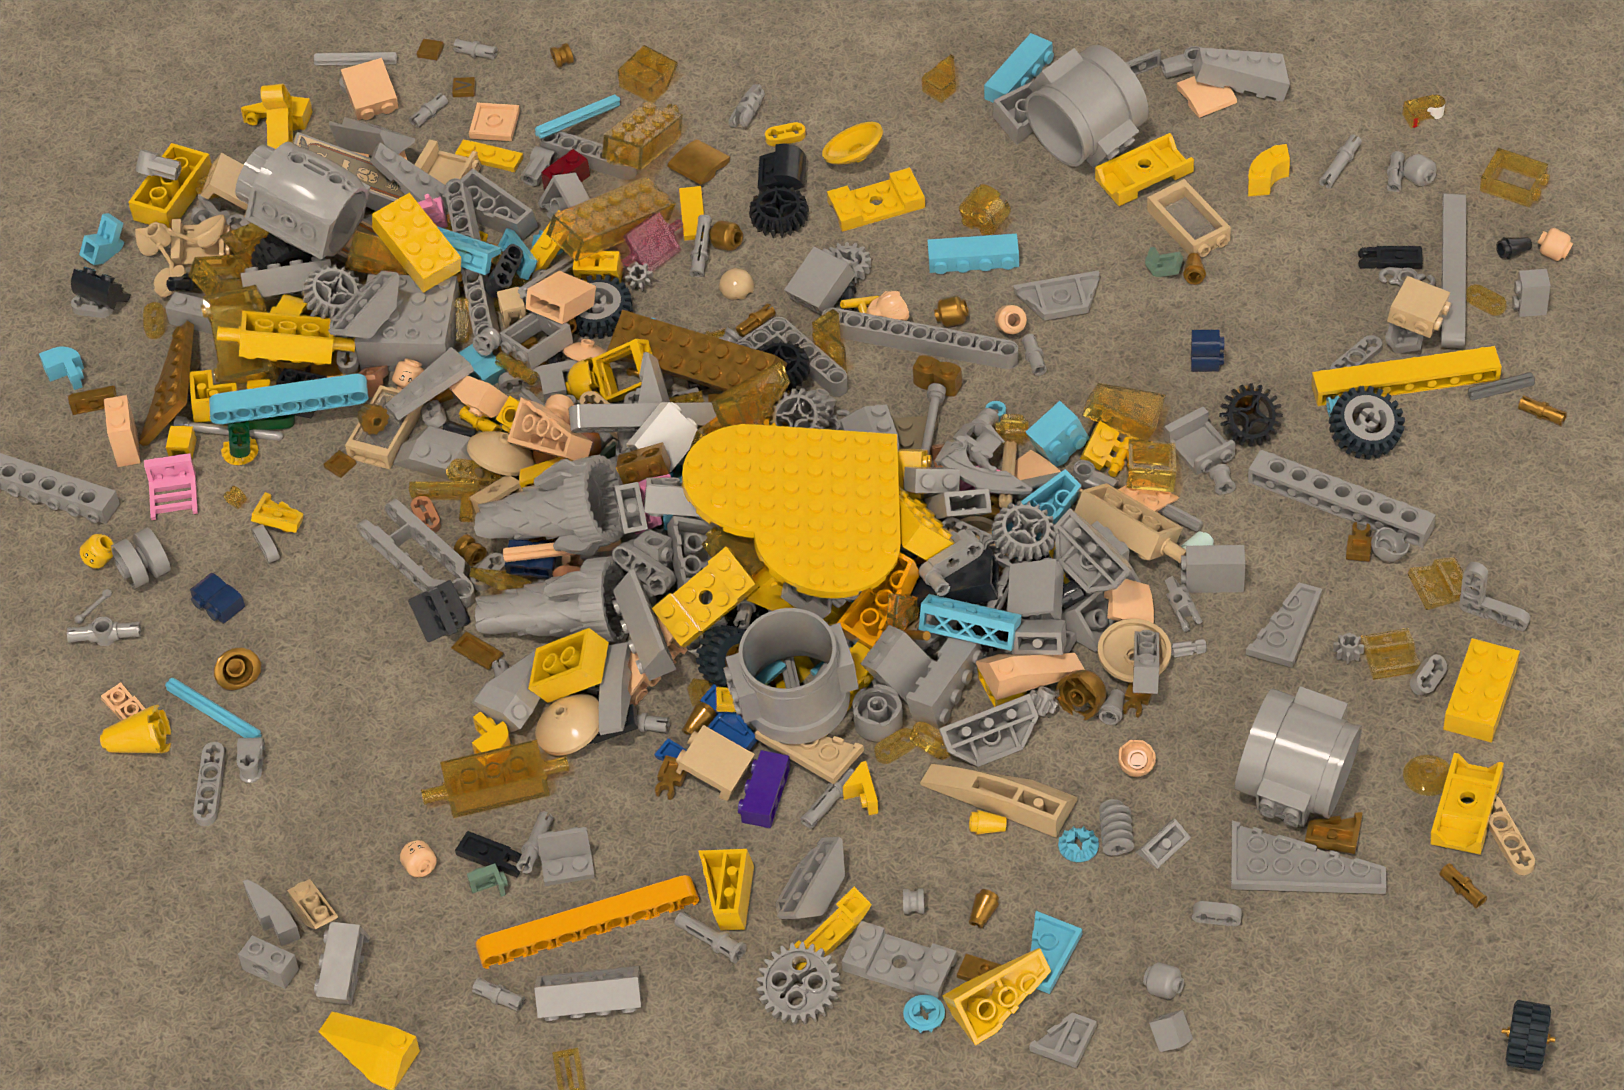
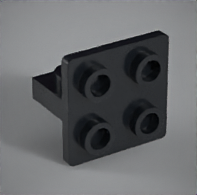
M451 580L408 599V603L427 642L434 641L444 635L450 636L458 632L457 629L470 623L469 617Z

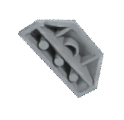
M381 271L376 275L377 278L368 281L357 290L330 321L329 333L331 335L371 338L374 336L380 326L390 318V315L397 308L399 274L397 272Z
M887 404L862 407L840 421L844 431L897 434ZM897 434V449H899L898 434Z
M432 426L425 428L404 442L393 462V465L475 488L480 484L486 471L467 452V444L471 437Z
M1071 508L1054 525V532L1057 533L1055 540L1057 561L1087 593L1117 589L1132 572L1128 561L1097 529Z
M1030 694L939 728V732L948 753L979 767L1023 750L1038 719V714Z
M840 837L821 838L817 842L818 846L810 850L799 862L776 901V914L779 919L822 916L827 911L831 900L839 890L840 884L845 877L843 841Z

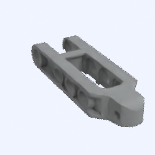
M394 498L384 506L387 515L401 527L388 536L379 526L375 527L367 519L357 524L360 535L422 592L446 581L432 579L425 572L423 566H418L410 559L407 552L404 553L398 548L411 537L456 577L452 583L464 609L476 601L473 584L467 578L468 572L464 570L465 560L399 500Z

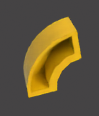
M1287 144L1274 145L1260 153L1253 160L1248 174V197L1270 195L1271 187L1276 181L1289 177L1290 157Z

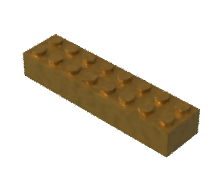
M626 310L621 312L607 351H610L634 339L648 340L653 356L658 359L661 373L749 400L762 402L769 406L772 405L787 365L785 361L776 355ZM633 354L620 358V360L635 364Z

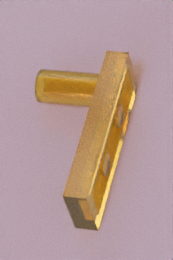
M409 481V493L412 500L419 496H426L430 500H461L459 521L473 522L474 507L469 497L481 491L479 482Z

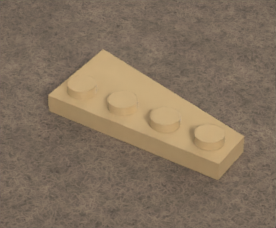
M758 730L755 732V739L783 755H789L791 760L832 784H835L864 751L862 744L855 743L853 745L844 742V739L836 736L833 738L824 736L818 740L802 744H785L764 736Z

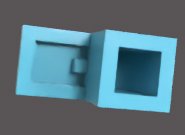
M109 213L102 214L97 234L84 235L79 255L93 265L104 264L118 253L124 245V241L120 239L123 222Z
M56 347L39 353L43 368L50 382L68 376L74 390L83 387L81 380L84 379L82 373L84 367L81 357L76 350L69 347Z

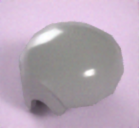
M1382 527L1374 532L1371 547L1380 560L1394 562L1401 559L1408 552L1410 543H1405L1403 533L1396 532L1392 528Z

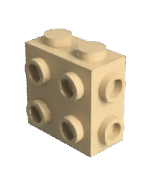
M1407 276L1391 305L1387 322L1431 338L1434 330L1439 331L1442 325V315H1447L1450 310L1451 302H1448L1450 292Z

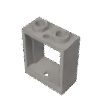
M531 312L499 333L502 340L500 346L503 352L511 355L519 364L525 365L531 370L573 343L569 324H560L535 312ZM541 330L550 335L530 349L521 345L522 342Z

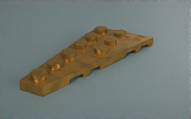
M186 321L182 326H178L172 334L171 345L159 381L155 386V394L139 440V444L142 446L149 445L187 404L194 324Z

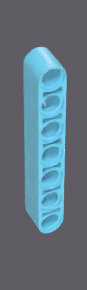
M350 374L214 394L209 398L210 420L215 424H227L363 404L368 400L367 379L362 374Z

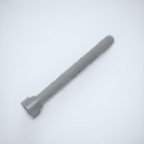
M938 383L930 384L927 390V398L930 404L921 449L928 450V455H930L938 407L945 399L946 388Z
M176 416L174 420V426H193L194 432L229 435L228 426L195 423L182 416ZM249 430L251 438L277 441L283 439V433L278 431Z

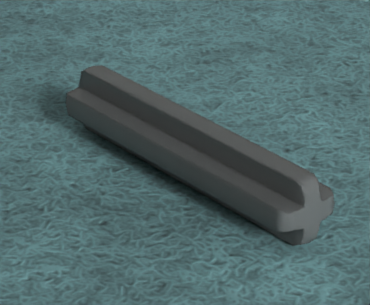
M1529 372L1469 387L1467 394L1470 400H1477L1533 386L1535 378L1533 373Z

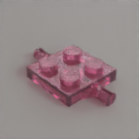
M655 212L623 235V238L631 253L621 260L623 265L628 267L634 261L642 266L647 263L648 271H653L675 255L681 248L676 241L674 232L683 227L682 221L676 219L669 225L664 221L660 212Z

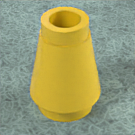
M981 810L970 813V832H975L976 835L1000 831L1005 832L1006 817Z

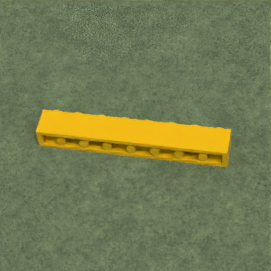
M1495 346L1320 370L1312 372L1311 386L1317 406L1326 405L1327 397L1334 399L1335 396L1341 397L1345 391L1348 393L1349 389L1353 387L1357 390L1359 386H1364L1365 391L1369 386L1374 387L1373 393H1376L1378 389H1382L1384 391L1381 396L1385 397L1388 393L1394 396L1500 380L1502 366Z

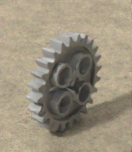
M793 942L790 944V950L780 946L781 954L778 955L772 951L774 959L772 961L764 959L767 968H759L760 973L764 976L756 979L758 984L762 985L757 988L758 994L763 995L759 999L762 1004H766L765 1010L767 1013L773 1011V1018L776 1019L782 1015L783 1023H786L791 1018L793 1025H796L798 1019H802V1022L806 1025L807 1018L809 1017L814 1022H817L816 1014L820 1013L825 1017L824 1008L833 1009L830 999L838 1000V995L834 992L841 989L840 984L835 982L841 979L839 973H834L838 969L836 963L830 964L832 962L830 955L824 957V949L821 948L816 952L814 944H811L808 949H806L804 942H801L797 949ZM798 963H807L803 970H795V966ZM784 978L787 980L783 986H775V982L778 979ZM798 981L800 983H803V985L799 987L797 984L795 985L794 983ZM815 981L823 982L822 986L818 989L810 988ZM795 997L803 998L799 1005H791L790 1003Z

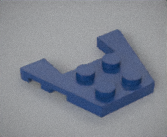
M713 684L700 701L708 704L716 712L717 686ZM716 712L717 716L709 724L708 728L750 751L758 740L755 739V734L744 723L741 716L737 715L736 712ZM668 738L654 755L658 760L664 761L666 755L677 758L682 749L687 750Z

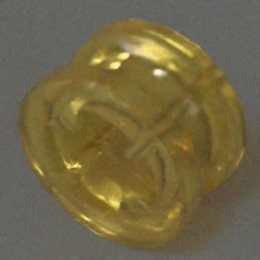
M231 486L229 491H226L223 495L226 502L237 509L241 507V503L247 501L243 491L236 486Z

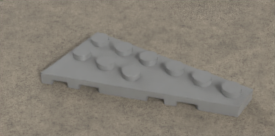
M1232 820L1231 889L1386 894L1385 866L1358 858L1353 860L1340 856L1339 852L1330 850V853L1317 849L1315 845L1283 835L1273 836L1263 833V829L1240 826V822Z

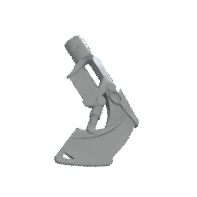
M991 408L983 409L971 423L964 424L953 436L955 442L946 441L935 459L937 466L942 465L943 467L960 469V479L974 486L976 490L989 489V492L1004 494H1032L1033 489L1007 471H996L997 468L991 466L987 460L993 456L992 453L997 447L1005 442L994 430V427L999 422V416ZM972 433L978 436L976 440L970 437ZM969 459L973 462H976L979 465V467L974 466L969 461Z

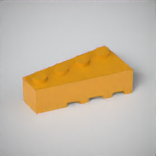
M899 552L896 566L886 576V580L874 589L868 588L860 593L837 622L841 624L845 638L855 644L858 641L871 650L889 625L896 627L919 577V569L914 560Z

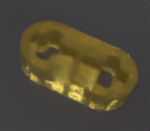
M1474 284L1467 288L1466 301L1469 304L1493 316H1498L1505 312L1506 300L1501 295L1481 285Z
M158 302L147 304L143 310V328L146 337L149 339H158L165 333V313L163 306ZM156 310V317H152L153 311ZM156 324V325H157L156 330H155V331H152V330H153V325Z
M926 722L914 724L909 734L912 743L938 759L945 760L951 756L946 748L942 749L940 747L945 745L938 729Z
M902 728L878 742L874 748L876 760L882 764H889L912 751L917 745L916 733L912 729ZM901 738H910V742L907 743L906 741H901ZM883 749H884L885 751H889V750H890V754H889V755H887L886 753H882V754H881V750H883Z

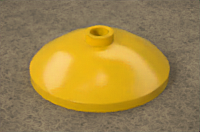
M864 122L847 128L825 145L822 156L826 162L835 165L861 162L879 144L883 135V129L877 122Z

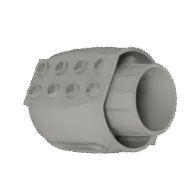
M285 142L277 149L268 145H260L252 152L239 174L235 194L239 200L248 204L246 220L265 229L284 242L322 260L325 256H334L339 253L351 239L359 223L363 220L371 186L363 183L360 178L337 163L315 152L299 147L292 142Z

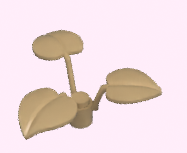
M223 214L208 218L197 225L193 232L195 237L175 232L165 224L154 222L146 228L135 229L136 242L140 252L145 256H152L160 249L169 263V268L161 270L154 280V290L161 298L176 292L169 291L166 281L169 280V277H179L186 274L183 265L174 267V263L163 248L170 244L171 235L193 243L197 242L201 248L210 247L222 235L225 224Z

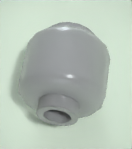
M1415 154L1404 163L1405 178L1417 186H1425L1436 177L1437 167L1435 162L1422 154Z
M1157 962L1153 966H1149L1145 972L1143 982L1151 995L1172 999L1177 993H1181L1184 987V979L1181 977V972L1177 967Z

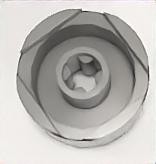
M877 684L867 690L865 687L855 695L853 699L854 727L861 737L875 742H887L901 730L903 725L902 703L898 693L891 687Z

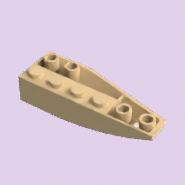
M931 764L920 782L924 787L996 815L1006 817L1009 820L1053 837H1057L1077 802L1076 796L1034 780L945 765Z

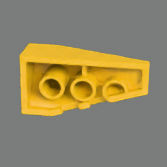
M1037 948L961 984L944 994L943 998L952 1016L971 1041L977 1045L1002 1028L1003 1022L1011 1013L1014 1014L1017 1011L1018 1005L1028 994H1032L1051 970L1041 949Z
M333 1011L318 1031L354 1067L358 1068L370 1082L388 1090H395L420 1052L416 1036L393 1026Z

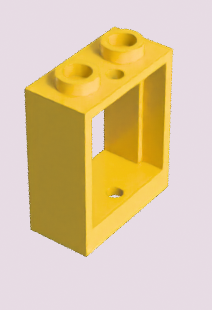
M634 339L592 358L594 374L597 376L600 385V394L606 401L619 402L624 400L629 392L641 388L642 382H639L618 392L610 363L633 354L638 374H640L643 353L648 352L653 355L648 340Z

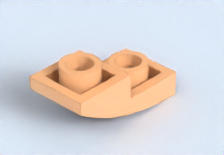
M122 683L101 695V700L120 720L145 709L135 695L132 697Z

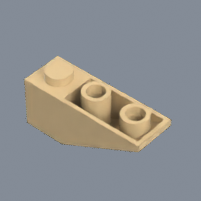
M310 879L300 882L295 887L287 890L296 913L306 926L317 929L338 918L335 911Z

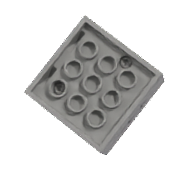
M368 274L367 282L377 278V276ZM399 275L397 308L390 315V318L380 326L377 333L371 338L355 337V347L361 371L366 367L386 365L388 366V371H395L397 363L404 361L405 358L421 363L422 368L425 370L450 347L455 349L462 306L457 276H451L423 293L410 275Z

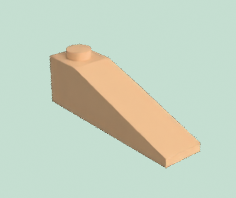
M470 376L464 377L449 387L461 402L470 408L469 412L480 418L482 415L490 418L497 416L508 399L507 395L490 383Z
M1063 653V655L998 654L976 661L978 669L996 700L1059 682L1060 679L1072 671L1085 670L1075 653Z

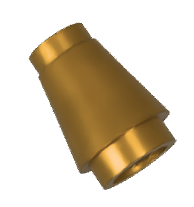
M1191 253L1187 256L1183 272L1184 279L1192 285L1200 284L1206 276L1200 255L1197 253Z
M704 702L695 705L682 729L683 733L686 735L690 734L691 737L694 731L699 732L703 725L708 727L716 716L715 710Z
M981 889L980 893L975 895L969 924L972 926L978 925V928L982 929L999 906V896L990 890Z

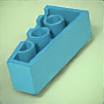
M1065 469L1021 502L1023 505H1026L1030 501L1033 507L1039 504V510L1041 511L1047 509V516H1053V524H1056L1077 500L1081 484ZM1012 522L1006 526L1007 532L1012 530ZM1041 532L1037 533L1035 538L1038 542L1043 538Z

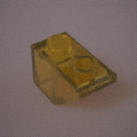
M951 54L944 60H941L937 66L926 72L922 77V91L940 103L956 92L954 56Z

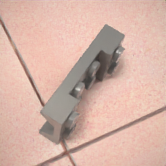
M861 921L842 959V971L916 995H931L940 999L943 984L949 970L957 962V951L934 943L929 948L885 934V928ZM897 959H903L907 964L902 968H896L893 966V962Z

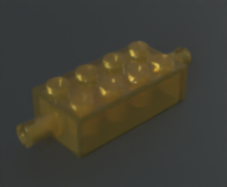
M644 102L604 134L602 158L606 159L609 164H612V162L613 165L620 163L639 170L643 169L679 139L682 130L683 114L679 113L678 107L675 104L672 106V103L662 108L654 103Z
M536 739L442 761L440 764L444 778L443 785L424 790L421 789L424 805L445 799L447 802L449 801L452 816L457 818L550 796L547 782L548 775L570 771L566 755L547 761L542 759Z

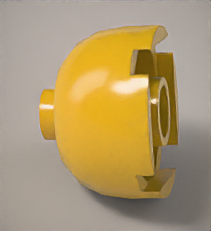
M592 357L575 363L569 370L568 382L565 383L568 394L573 395L576 400H580L581 395L585 392L597 388L598 390L600 389L598 378L594 374Z

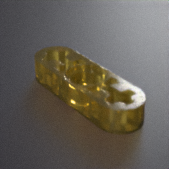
M454 459L446 468L447 477L457 483L489 486L502 478L501 475H497L498 473L483 468L474 460ZM476 468L482 469L485 473V478H479L474 470Z

